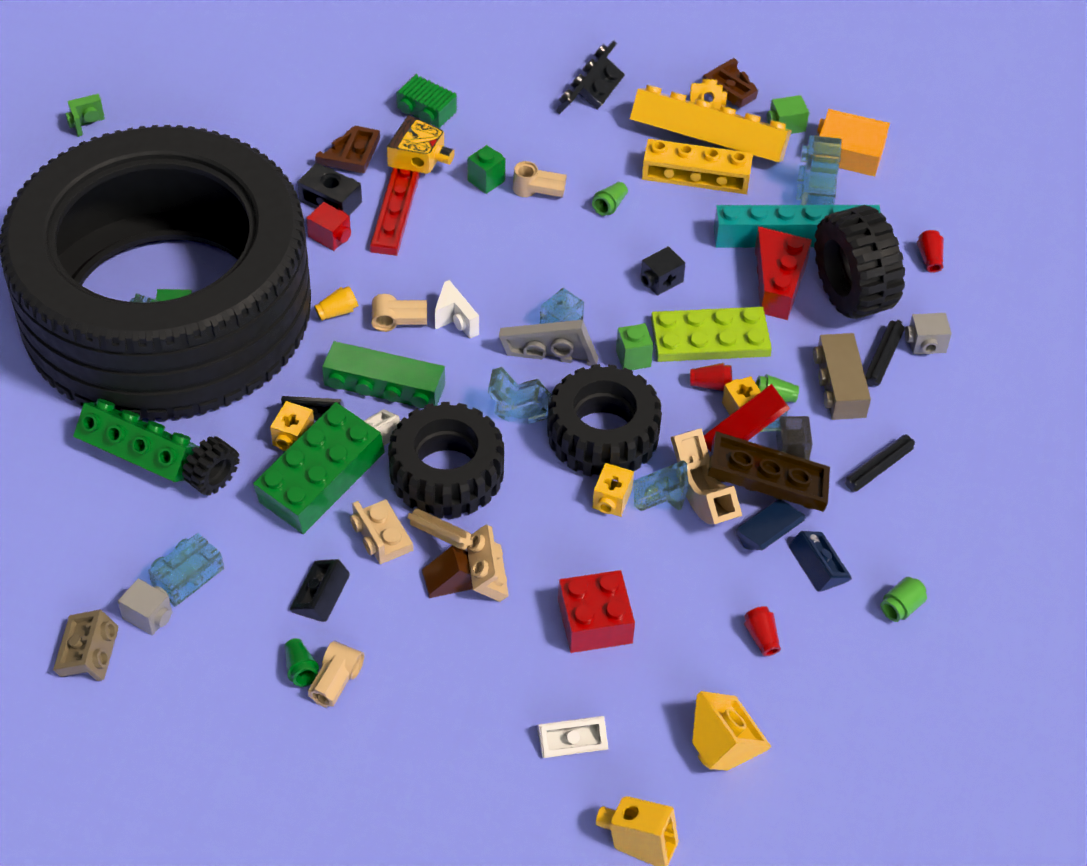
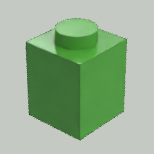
M801 95L771 100L770 111H767L768 124H770L771 120L785 123V129L792 130L791 134L806 132L809 111Z
M646 323L618 328L616 352L622 369L636 370L651 367L653 342Z

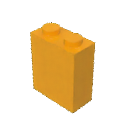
M828 109L826 118H821L818 125L817 134H820V136L815 135L811 151H815L814 162L875 177L885 147L890 123Z

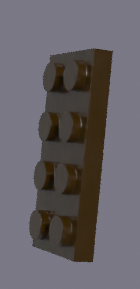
M715 432L712 440L707 476L721 482L744 487L750 491L761 492L779 500L790 501L808 509L825 511L829 494V466L724 433Z

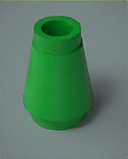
M290 639L284 645L288 679L296 686H308L313 683L318 675L319 665L301 639Z

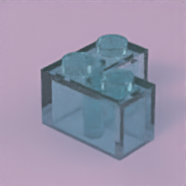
M809 136L808 146H803L801 153V162H805V164L799 165L797 181H802V184L797 186L796 200H801L800 205H834L842 139Z

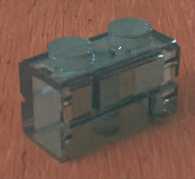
M196 533L190 539L185 538L181 540L175 550L166 557L157 558L152 563L148 572L151 585L164 589L169 595L170 603L175 607L224 570L220 551L212 544H209L199 533Z

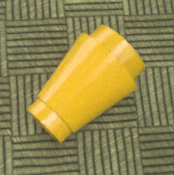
M349 286L338 288L320 301L319 304L314 305L321 321L354 312L353 309L359 306Z

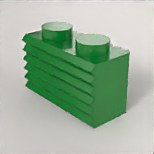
M417 74L396 92L397 108L401 112L414 115L438 128H441L445 122L447 123V120H450V117H453L457 112V95L455 92L452 93L447 88L444 89L438 84L435 85L434 82L431 83L430 80L427 81L426 78L423 79Z

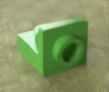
M99 94L67 101L70 112L65 113L69 128H75L77 136L83 135L81 125L105 119Z

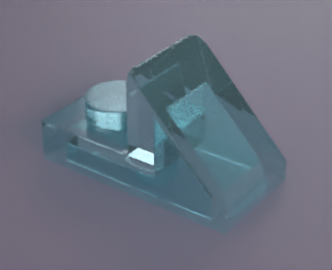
M684 460L634 480V506L640 511H644L667 501L677 510H681L689 489L687 462Z

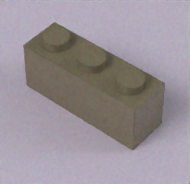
M854 333L820 335L818 347L813 349L814 363L819 364L820 368L818 372L819 384L825 388V408L830 409L832 420L867 418L871 398Z

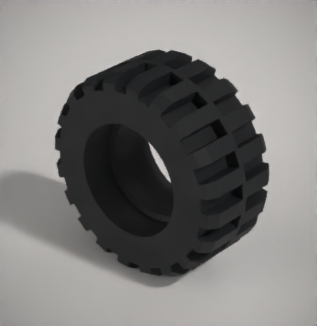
M866 205L825 216L815 231L816 242L814 243V250L816 251L815 262L819 269L818 275L822 280V287L825 293L828 294L831 304L835 305L836 310L843 314V316L852 319L893 308L903 295L905 267H903L902 260L904 259L898 246L899 241L893 234L891 224L886 222V217L879 213V210Z
M600 364L591 365L590 369L585 370L582 367L575 370L574 375L568 374L561 380V383L555 386L552 396L549 398L547 436L549 437L551 449L554 452L556 451V457L561 462L567 461V467L574 471L579 469L583 471V475L592 477V474L600 475L605 463L631 471L639 469L641 462L643 464L647 463L652 457V452L656 451L658 446L662 412L660 399L656 396L657 392L653 386L647 385V380L639 374L635 376L633 371L627 368L623 370L617 369L616 365L608 364V367H600ZM605 412L621 417L627 424L616 429L604 430L587 425L581 418L592 413Z
M441 402V405L437 406L431 403L425 405L423 410L419 411L417 408L410 412L408 419L404 417L397 424V429L392 431L390 444L388 445L389 473L395 493L401 499L403 498V503L412 509L417 507L422 511L434 514L437 518H444V515H452V518L461 517V513L467 512L469 515L477 511L479 505L484 507L491 501V496H495L498 493L504 476V442L502 441L500 430L495 427V423L487 415L483 417V412L474 407L472 410L468 409L467 405L462 403L450 405V402ZM443 450L457 451L471 459L465 465L454 469H438L422 461L426 456Z

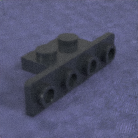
M614 40L608 46L602 44L594 53L595 61L591 59L583 67L582 70L585 74L582 75L580 73L570 84L573 89L570 90L568 88L559 98L561 104L556 110L559 114L572 103L579 93L596 109L600 108L625 76L607 58L617 45Z

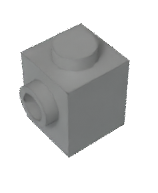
M946 313L912 314L910 325L905 328V340L907 343H910L912 353L933 354L947 352L952 333Z
M139 578L118 600L122 618L152 636L160 627H164L168 623L172 615L168 593L161 587H153Z

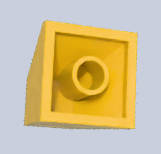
M705 691L697 694L692 743L699 752V760L707 768L728 771L768 751L772 747L736 696Z

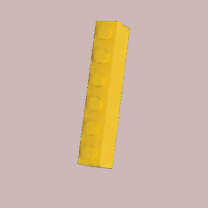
M647 85L646 88H638L630 116L631 120L734 150L753 153L755 156L781 162L784 159L792 130L785 129V123L771 120L770 124L760 121L761 117L758 115L746 113L745 117L735 114L736 109L721 106L719 110L710 107L711 102L701 99L691 102L686 100V95L677 92H671V95L661 93L662 88L653 85Z

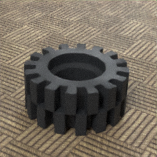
M211 436L207 438V442L202 440L199 448L196 446L193 448L194 453L186 458L189 462L183 465L185 471L182 472V476L185 477L184 480L207 496L211 495L212 492L214 494L217 493L219 487L224 488L226 486V480L230 481L232 479L231 473L236 472L237 467L235 465L239 464L240 461L237 450L217 436L213 438Z

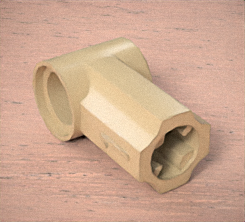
M522 161L514 167L513 191L521 197H530L535 193L563 197L567 175L538 170L534 163Z
M379 294L372 299L371 324L376 330L382 332L391 331L397 325H427V300H396L390 294Z
M332 641L324 654L322 668L308 690V697L322 707H334L349 679L354 680L359 674L364 662V652Z

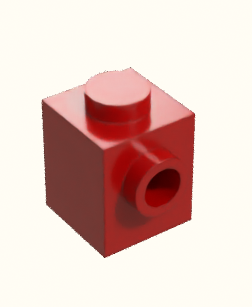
M325 202L306 218L308 237L333 251L342 243L347 242L351 235L350 216Z

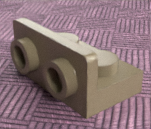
M101 609L69 615L53 671L60 677L87 672L96 681L104 680L117 636L118 625Z

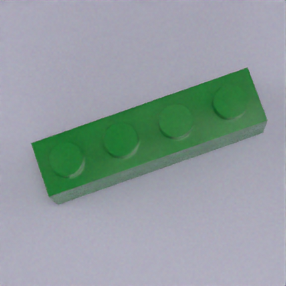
M336 341L333 342L322 366L325 386L356 392L364 396L378 397L390 402L404 403L417 408H424L425 405L431 403L437 406L445 387V366Z

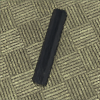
M891 320L885 330L865 374L869 386L880 385L905 330V326L902 325L900 320Z
M907 434L902 435L848 475L845 482L846 486L853 492L860 490L912 451L915 445L914 439L910 438Z

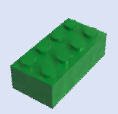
M335 402L253 483L259 503L304 535L385 453L381 432Z

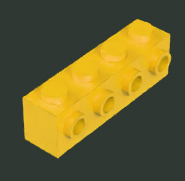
M648 139L643 160L642 180L747 194L753 153Z

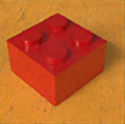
M621 570L559 579L558 604L570 653L633 644L635 620Z

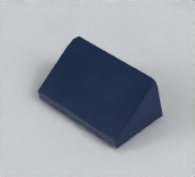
M776 500L736 529V533L744 549L764 550L805 521L806 517L785 501Z
M800 531L790 543V550L818 592L836 587L852 579L822 532Z

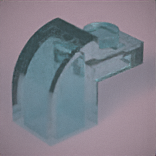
M503 367L492 370L488 393L496 401L494 413L498 417L508 422L531 424L548 419V403L552 394L538 378L517 384Z

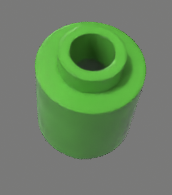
M903 578L884 595L883 601L880 604L882 612L894 622L907 619L926 602V587L916 578Z

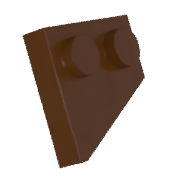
M732 58L704 74L702 79L717 80V85H723L722 91L727 92V100L741 108L756 99L758 89L749 81L745 71L740 72L738 70V61Z
M353 126L346 131L344 136L338 137L331 142L332 148L325 153L319 151L315 156L316 163L365 174L380 140V130Z

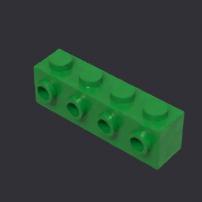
M97 399V402L83 404L73 437L173 482L185 481L182 472L185 471L183 465L189 462L186 458L188 455H193V448L195 446L200 447L191 443L190 437L181 433L174 432L171 434L164 431L165 426L152 421L146 423L139 420L140 415L132 411L122 410L121 412L114 408V403L107 400Z

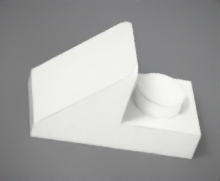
M448 280L444 282L435 308V328L439 329L454 322L456 328L459 331L463 330L467 337L471 339L479 335V315L451 281Z

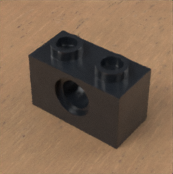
M315 163L298 181L299 201L315 209L325 202L350 216L362 203L360 182L321 164Z

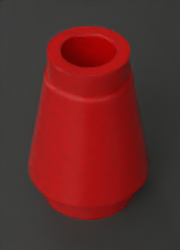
M936 230L922 232L918 236L917 247L927 267V271L931 273L939 272L943 269L944 238Z
M719 363L690 370L691 386L724 391L725 384L732 381V365Z
M766 606L748 611L744 615L746 620L744 626L762 652V655L771 656L778 653L781 648L774 613L770 612Z

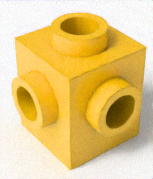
M702 79V84L691 83L689 101L695 102L696 99L704 100V95L710 94L712 96L710 107L720 110L721 106H726L727 92L722 91L723 85H717V80Z

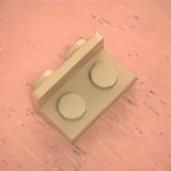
M387 499L366 508H362L359 501L352 503L353 515L350 516L351 524L356 533H362L366 551L369 555L374 554L379 564L413 551V542Z
M486 524L471 534L473 544L467 547L472 586L474 591L501 602L509 596L501 545L494 542L492 527Z

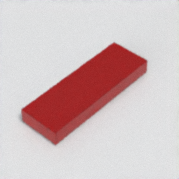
M771 384L704 435L706 446L711 452L712 440L716 431L748 441L787 412L790 407Z

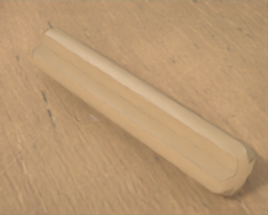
M416 508L413 513L408 514L407 518L410 519V525L459 549L466 550L468 545L473 544L471 533Z

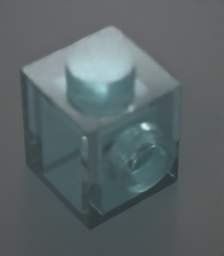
M564 288L560 289L540 306V324L583 320L584 301Z

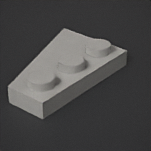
M583 320L500 328L499 338L508 356L541 360L545 356L560 357L561 362L571 363L572 359L587 361V365L590 366L598 364V355Z

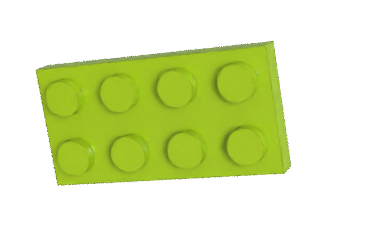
M763 307L655 311L651 314L658 362L771 357L772 347Z

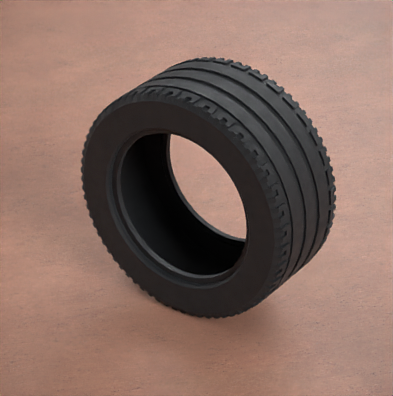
M152 125V127L147 128L139 126L138 129H133L132 127L127 128L126 131L117 130L112 134L105 133L102 134V137H93L88 142L83 141L77 147L72 146L68 148L67 152L58 154L56 159H50L47 165H42L39 168V172H34L31 175L30 180L25 181L23 184L24 188H20L17 191V197H13L12 205L8 207L7 215L3 219L4 224L1 227L2 234H0L1 263L25 349L36 370L41 373L45 381L48 380L53 388L56 387L60 394H66V397L71 401L75 399L77 404L81 406L84 403L97 402V399L107 400L114 403V408L121 412L122 410H128L140 415L139 420L143 418H148L149 421H155L156 418L168 420L171 417L181 419V416L186 415L193 417L196 413L205 414L207 410H218L222 405H231L232 401H239L243 399L242 396L252 394L255 388L259 389L265 381L269 382L273 374H278L281 371V366H285L288 363V358H292L295 354V349H298L300 340L304 337V331L307 329L311 308L310 275L304 217L297 193L294 191V187L289 182L287 175L283 174L282 169L276 167V163L273 160H269L267 155L264 153L260 154L257 148H251L250 144L246 142L241 143L240 139H232L230 135H220L217 131L209 132L204 128L195 129L192 126L184 128L183 125H177L176 127ZM190 240L220 248L238 259L229 271L207 287L192 294L166 301L141 303L115 300L94 293L82 286L87 277L110 257L128 248L153 241Z

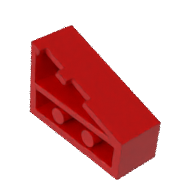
M758 226L755 244L756 269L759 280L760 307L764 308L765 315L784 320L789 319L808 263L812 239Z

